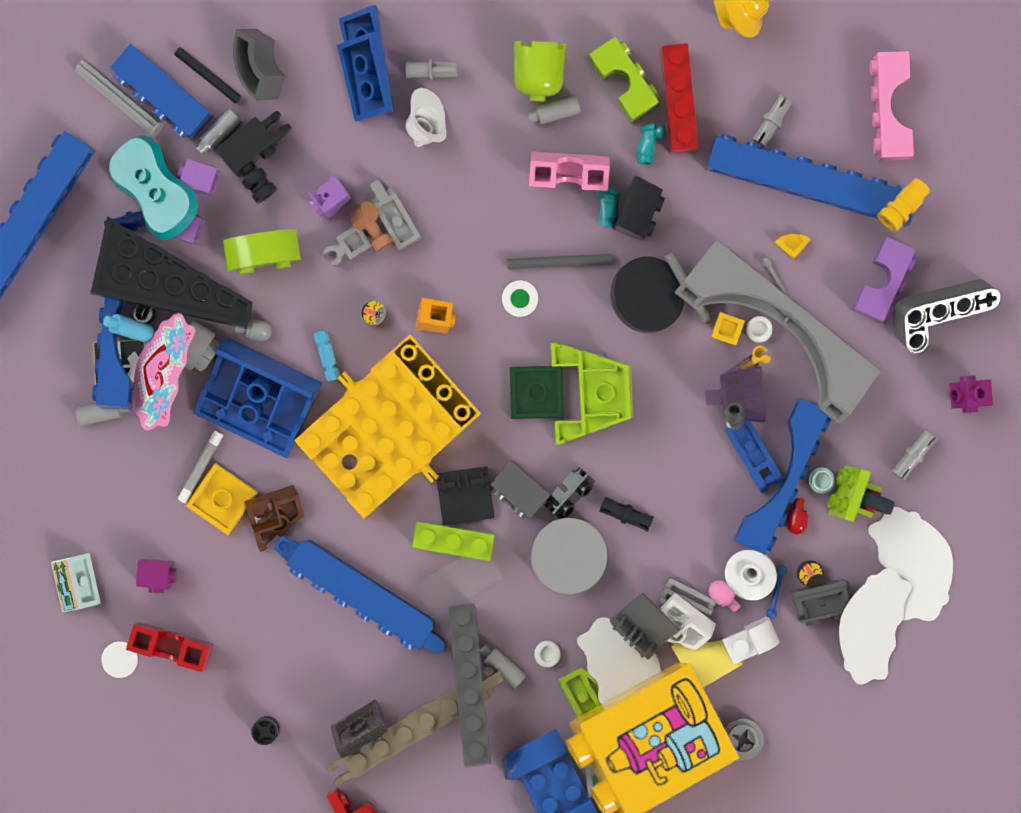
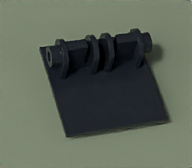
M488 466L436 473L439 475L436 482L443 525L495 518Z

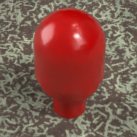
M795 498L793 509H789L787 515V529L795 535L804 533L808 525V511L804 510L805 499Z

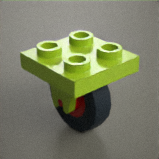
M845 465L844 469H841L838 473L836 492L831 495L828 501V514L854 522L857 513L870 518L873 517L875 511L891 515L895 502L881 496V487L868 483L871 475L870 471Z

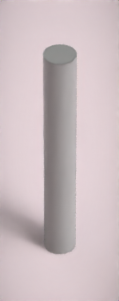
M671 251L664 255L681 284L687 277V274L674 252ZM706 306L695 309L703 323L712 319Z

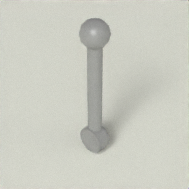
M769 257L763 258L762 265L767 267L779 290L788 295L771 265L772 260Z

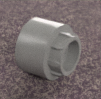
M193 319L189 325L195 328V335L188 347L185 368L191 371L195 367L199 371H204L221 345L220 342L214 339L215 333Z

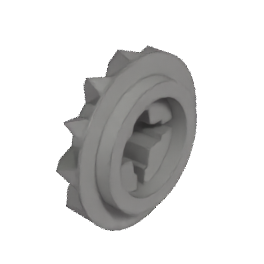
M740 718L731 721L727 725L725 731L739 756L737 760H750L760 753L764 744V736L761 728L755 722ZM748 729L746 737L753 744L743 743L737 749L739 741L733 734L742 735Z

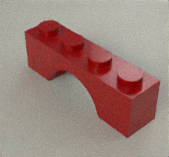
M688 43L664 45L660 49V60L667 102V129L670 154L696 152L699 147Z

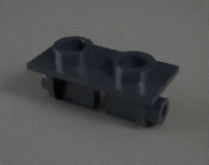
M580 467L576 471L573 469L562 482L568 490L564 492L557 487L546 500L545 507L559 519L569 516L574 511L575 504L579 499L590 493L595 480Z

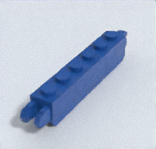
M285 536L278 540L274 550L288 561L286 565L291 567L289 572L302 580L305 576L313 582L311 585L313 588L323 594L326 591L330 592L335 596L333 599L335 602L345 608L350 605L357 610L355 614L367 622L372 619L379 624L377 628L388 636H391L393 633L400 637V643L410 650H413L414 647L420 650L424 646L428 650L433 651V653H440L445 649V639L432 631L434 621L429 615L312 540L299 543Z

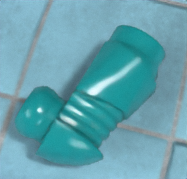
M656 123L647 124L640 129L642 136L636 151L638 164L640 165L653 164L656 139L662 140L665 137V127L662 125L656 126Z
M608 184V191L596 190V197L602 199L598 225L613 228L614 223L618 220L617 202L618 196H621L619 190Z

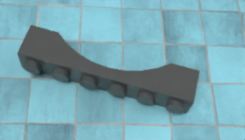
M475 604L448 606L464 766L466 768L492 765Z

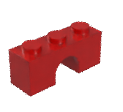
M137 622L133 624L126 650L148 657L155 656L176 662L178 666L203 672L207 668L214 644Z

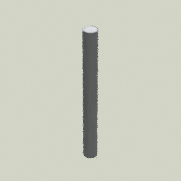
M595 254L507 259L508 269L612 264V255Z

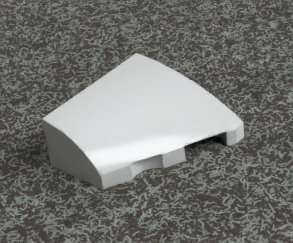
M676 593L659 608L680 628V631L667 640L668 642L680 643L686 648L697 650L712 637L716 623Z

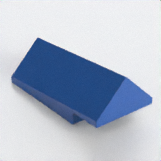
M372 5L339 18L344 42L338 44L337 47L355 121L395 113L378 8L376 5Z

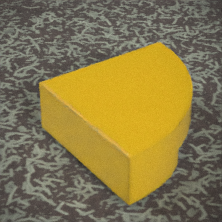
M792 233L780 237L774 244L794 260L811 239L803 234Z

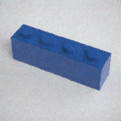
M132 44L124 50L110 67L116 72L113 77L124 87L127 84L131 85L135 89L133 95L144 104L147 101L153 104L155 108L152 111L163 121L168 117L175 123L172 129L183 138L188 135L194 139L213 117L207 109Z

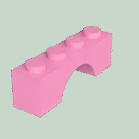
M909 51L878 52L873 57V60H870V75L874 76L875 86H871V101L875 102L876 112L872 113V127L877 130V138L873 139V152L878 154V161L907 160L914 156L913 130L904 127L895 119L890 104L894 89L910 78Z

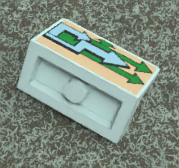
M90 553L51 562L62 612L101 604Z

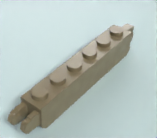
M496 671L489 676L482 672L485 701L490 699L492 694L496 693L493 687L504 681L500 671ZM456 685L342 753L341 757L326 765L327 771H333L343 763L349 769L348 772L336 777L333 781L335 785L338 786L352 777L354 779L458 718Z

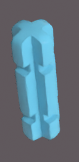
M326 330L314 333V339L316 344L319 345L317 349L322 366L326 369L324 371L326 380H337L340 373L339 369L335 366L337 362L332 345L328 342L330 341L328 332Z

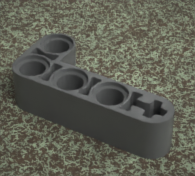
M977 279L903 298L897 302L894 309L897 339L910 352L919 353L928 345V326L992 310L999 304L1000 294L985 280Z

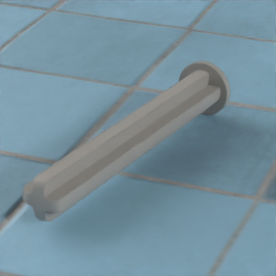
M82 60L77 64L75 72L147 131L150 138H154L162 130L165 124L163 121L159 122L86 60Z

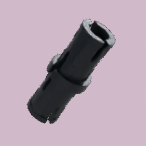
M606 496L599 510L601 513L621 520L620 523L622 524L628 523L647 532L654 518L652 515L632 508L633 505H624Z

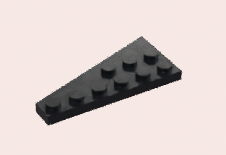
M107 216L90 294L244 329L248 327L253 303Z

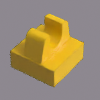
M719 312L711 338L736 346L745 320Z

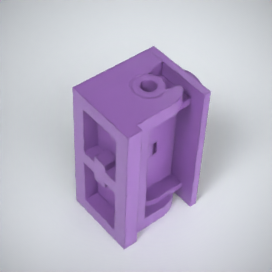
M334 174L330 176L331 179L318 188L315 195L311 191L308 192L312 197L308 201L319 216L324 214L328 219L353 201Z

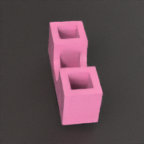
M531 151L529 186L555 188L557 183L572 182L581 185L582 190L608 191L609 156Z

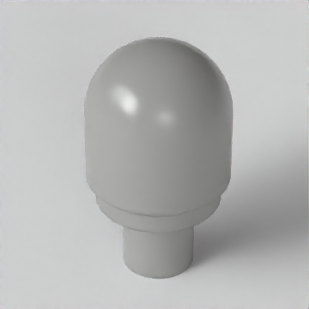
M253 319L249 320L247 329L235 327V332L246 334V338H250V340L266 341L272 335V327L266 321Z

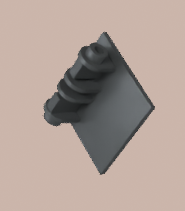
M641 593L609 620L613 626L612 629L624 637L623 640L625 642L630 640L629 646L635 645L634 649L641 654L642 658L645 657L647 660L655 654L654 651L680 631V628L644 593Z

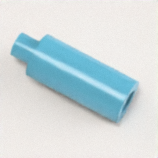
M114 314L112 317L106 316L103 321L104 326H107L110 332L140 342L148 343L154 334L152 325L119 314Z

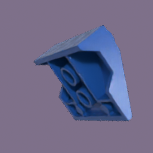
M227 338L216 351V362L211 375L201 391L193 414L287 458L294 446V440L298 437L313 406L322 382Z

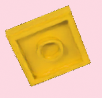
M215 463L186 504V507L225 534L230 535L246 512L244 501L255 498L259 492Z

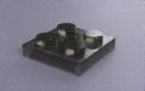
M376 700L371 701L331 725L336 750L341 758L357 753L361 747L371 741L379 740L388 732L381 707Z

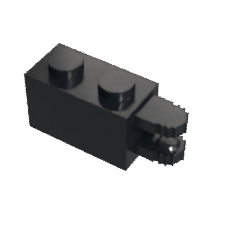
M275 111L262 122L255 116L215 148L236 176L241 174L246 176L256 167L254 163L259 159L263 158L265 160L276 151L274 147L278 145L277 141L291 130L292 127L289 124L282 125L272 135L266 130L280 119L281 114L279 111Z

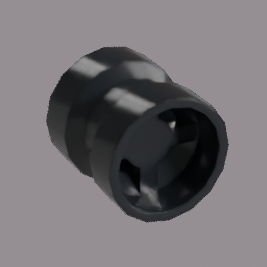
M263 168L255 170L241 182L246 190L252 192V198L256 204L262 203L278 190L273 182L268 181L267 174Z
M272 716L259 718L251 729L253 740L260 745L271 744L280 733L279 722Z

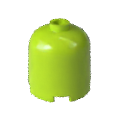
M514 41V84L517 91L530 96V101L545 102L546 96L557 94L563 84L566 44Z

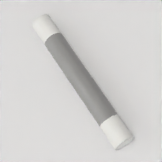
M214 430L178 497L179 501L187 504L223 437L222 433Z

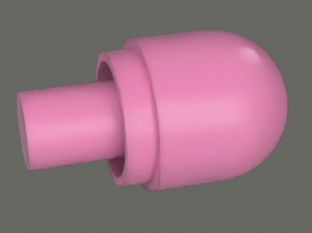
M717 580L710 584L708 589L709 595L719 606H727L733 613L741 607L734 599V591L724 581Z

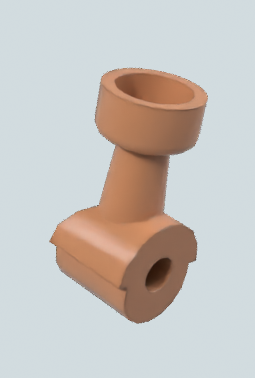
M365 201L351 212L350 219L354 228L360 231L366 230L374 239L371 245L375 252H379L390 245L393 239L388 233L383 234L376 222L379 214L378 207L376 208L371 202Z

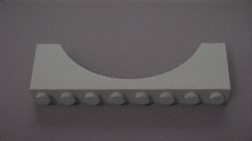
M717 240L674 292L694 309L716 303L738 304L758 310L783 325L798 340L813 365L819 387L818 408L838 424L853 412L881 372L871 361L862 357L851 345L837 337L830 328L822 325L810 312L802 309L792 301L790 296L782 293L767 278L762 277L747 262L742 261L726 245L721 244Z

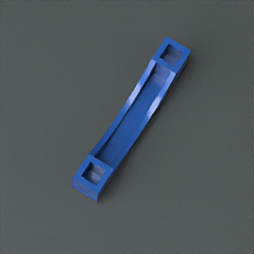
M105 298L104 308H100L99 322L103 323L106 316L121 315L126 302ZM102 324V333H98L97 349H100V359H96L94 369L95 375H98L97 385L93 386L92 399L96 401V405L100 408L132 410L134 383L127 375L120 359L118 334L110 332L109 328Z
M803 398L797 399L787 421L791 437V455L784 481L767 503L756 511L744 516L733 541L764 555L767 550L771 551L777 539L774 533L777 527L781 528L788 515L784 511L788 503L792 504L798 494V489L795 487L799 479L803 480L808 472L809 466L806 463L810 455L814 456L819 448L820 442L817 439L820 432H825L831 421V418L820 410L818 405Z

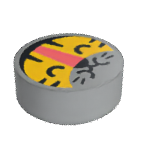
M368 300L360 309L362 320L370 326H378L386 319V308L378 300Z

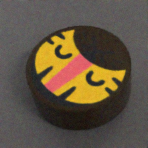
M806 560L798 566L796 574L800 583L813 587L822 581L824 571L819 563L813 560Z

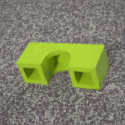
M614 37L591 52L588 59L602 80L612 74H621L628 80L629 90L620 96L617 102L630 122L633 123L657 107L659 103L657 98L660 96L652 84L647 85L643 79L645 73L637 62L633 64L628 55L631 52L623 40L619 42Z
M418 520L416 522L412 548L490 561L495 534Z

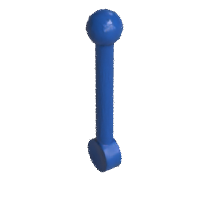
M779 565L776 568L778 574L770 609L766 612L767 617L770 619L775 618L777 615L775 608L783 575L787 573V568L784 565Z

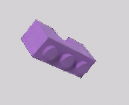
M187 159L185 164H181L177 178L188 184L195 194L205 193L213 196L221 171L215 167ZM195 216L190 225L173 238L197 245L204 220Z
M889 237L884 238L872 263L885 270L887 275L886 283L881 289H875L868 285L861 286L851 310L878 323L883 322L885 318L889 319L895 308V305L892 304L895 295L899 296L905 286L906 281L903 280L906 271L910 272L916 262L917 258L913 256L916 249Z

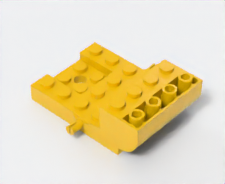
M411 335L407 336L370 369L371 372L364 379L354 382L346 371L342 373L346 380L339 375L337 379L347 388L344 396L294 440L364 519L413 475L421 472L430 483L434 482L435 480L429 473L435 479L439 475L429 466L432 458L481 415L476 407ZM348 454L354 455L357 459V465L352 470L346 469L342 463L343 458Z

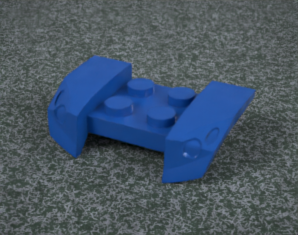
M557 729L518 748L503 758L505 779L514 780L520 777L537 813H598L592 800L588 798Z

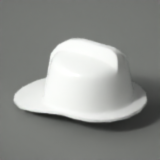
M416 89L411 95V113L406 120L408 134L414 140L416 147L432 142L439 143L444 141L446 138L445 112L440 99L434 92L428 89Z

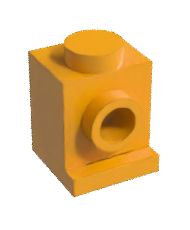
M422 298L418 306L415 331L425 330L447 334L450 327L454 328L456 321V312H452L453 303ZM432 317H437L439 320H434V319H431V318H432Z

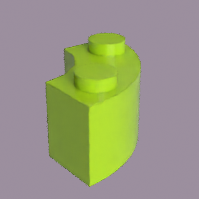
M296 229L254 233L223 240L228 271L238 270L239 275L251 274L255 272L254 268L275 265L276 269L291 267V262L301 260Z

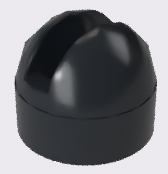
M136 305L133 310V317L137 321L149 324L156 318V311L154 308Z

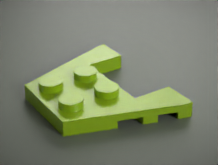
M559 342L551 343L552 367L578 366L581 420H556V445L633 418L630 364Z

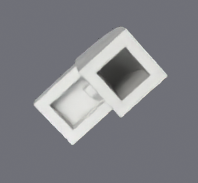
M767 616L744 626V630L722 639L733 664L756 654L760 655L780 643L771 620Z

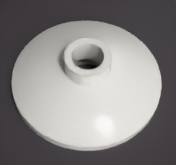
M745 549L735 553L729 559L725 568V578L728 586L737 596L746 600H759L769 595L774 589L777 581V572L775 565L767 555L753 549ZM750 568H753L757 571L756 576L750 574Z

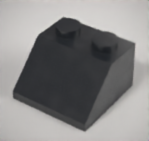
M634 176L614 230L644 241L646 235L651 237L656 222L652 221L655 211H661L665 197L661 196L663 189L638 176Z

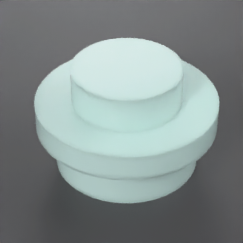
M816 468L809 475V486L817 493H827L834 487V474L827 468Z

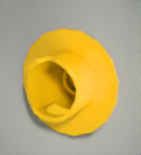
M714 0V4L722 27L725 29L735 28L743 37L753 38L759 34L762 27L763 16L767 13L769 0Z

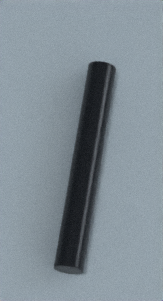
M179 47L174 55L232 102L236 104L240 100L242 95L183 48Z

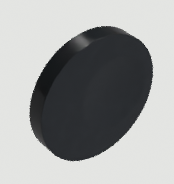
M640 257L626 263L618 270L611 285V303L616 315L627 327L641 333H655L671 326L681 315L685 301L674 293L681 284L667 262L656 257Z

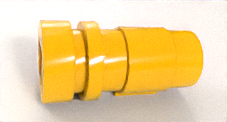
M914 178L895 197L896 199L893 202L889 201L886 204V208L884 207L877 214L880 222L889 230L897 232L903 226V223L909 219L908 215L910 213L913 214L921 206L924 198L930 193L929 187L920 179Z

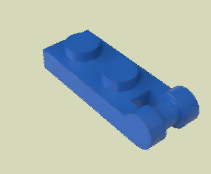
M749 417L744 419L739 429H725L760 493L768 490L767 487L773 483L779 484L784 481ZM767 467L770 474L762 478L759 471Z

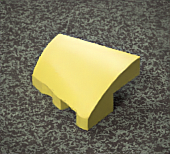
M722 640L705 642L697 650L686 648L679 643L670 645L680 663L691 664L703 688L743 665L742 662L732 663Z

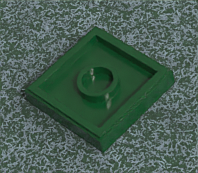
M562 366L510 367L511 419L563 418Z

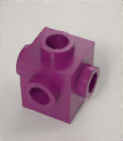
M976 375L961 376L960 382L949 383L951 409L962 408V413L979 412L978 407L993 406L991 379L976 380Z

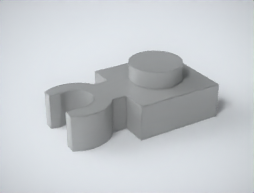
M352 227L336 237L339 242L338 246H328L324 249L323 253L327 255L332 251L336 252L337 258L330 264L337 266L342 262L343 256L347 255L352 260L370 249L372 245L363 231Z

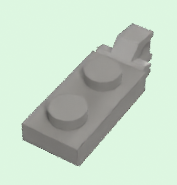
M379 179L371 183L370 186L376 195L371 201L376 208L378 207V216L398 250L401 251L420 240L422 237L397 194L391 188L385 191Z

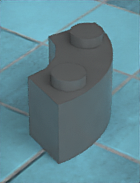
M236 29L233 42V58L235 69L242 85L256 100L278 99L285 75L279 70L275 62V40L258 29Z

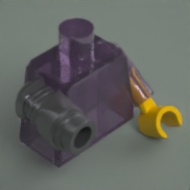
M756 346L753 349L752 355L720 375V389L705 390L706 406L722 405V416L727 427L732 430L739 429L744 421L765 422L766 407L762 366L758 365L759 362L768 364L771 357L768 355L762 356L768 350L764 346Z

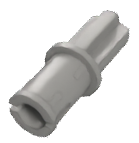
M430 59L429 62H406L407 78L417 77L433 80L434 77L458 76V63L455 61L433 62V59Z

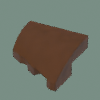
M294 485L244 501L260 552L267 549L266 544L277 535L281 537L287 532L290 525L296 524L304 517L299 494Z

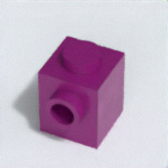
M138 560L136 587L148 588L150 593H164V589H169L172 587V583H176L177 568H173L174 561Z

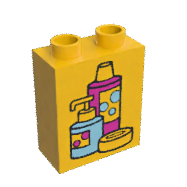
M675 663L572 720L569 724L575 735L566 740L568 750L579 768L582 769L590 764L600 782L591 787L590 790L602 813H644L739 759L690 663Z

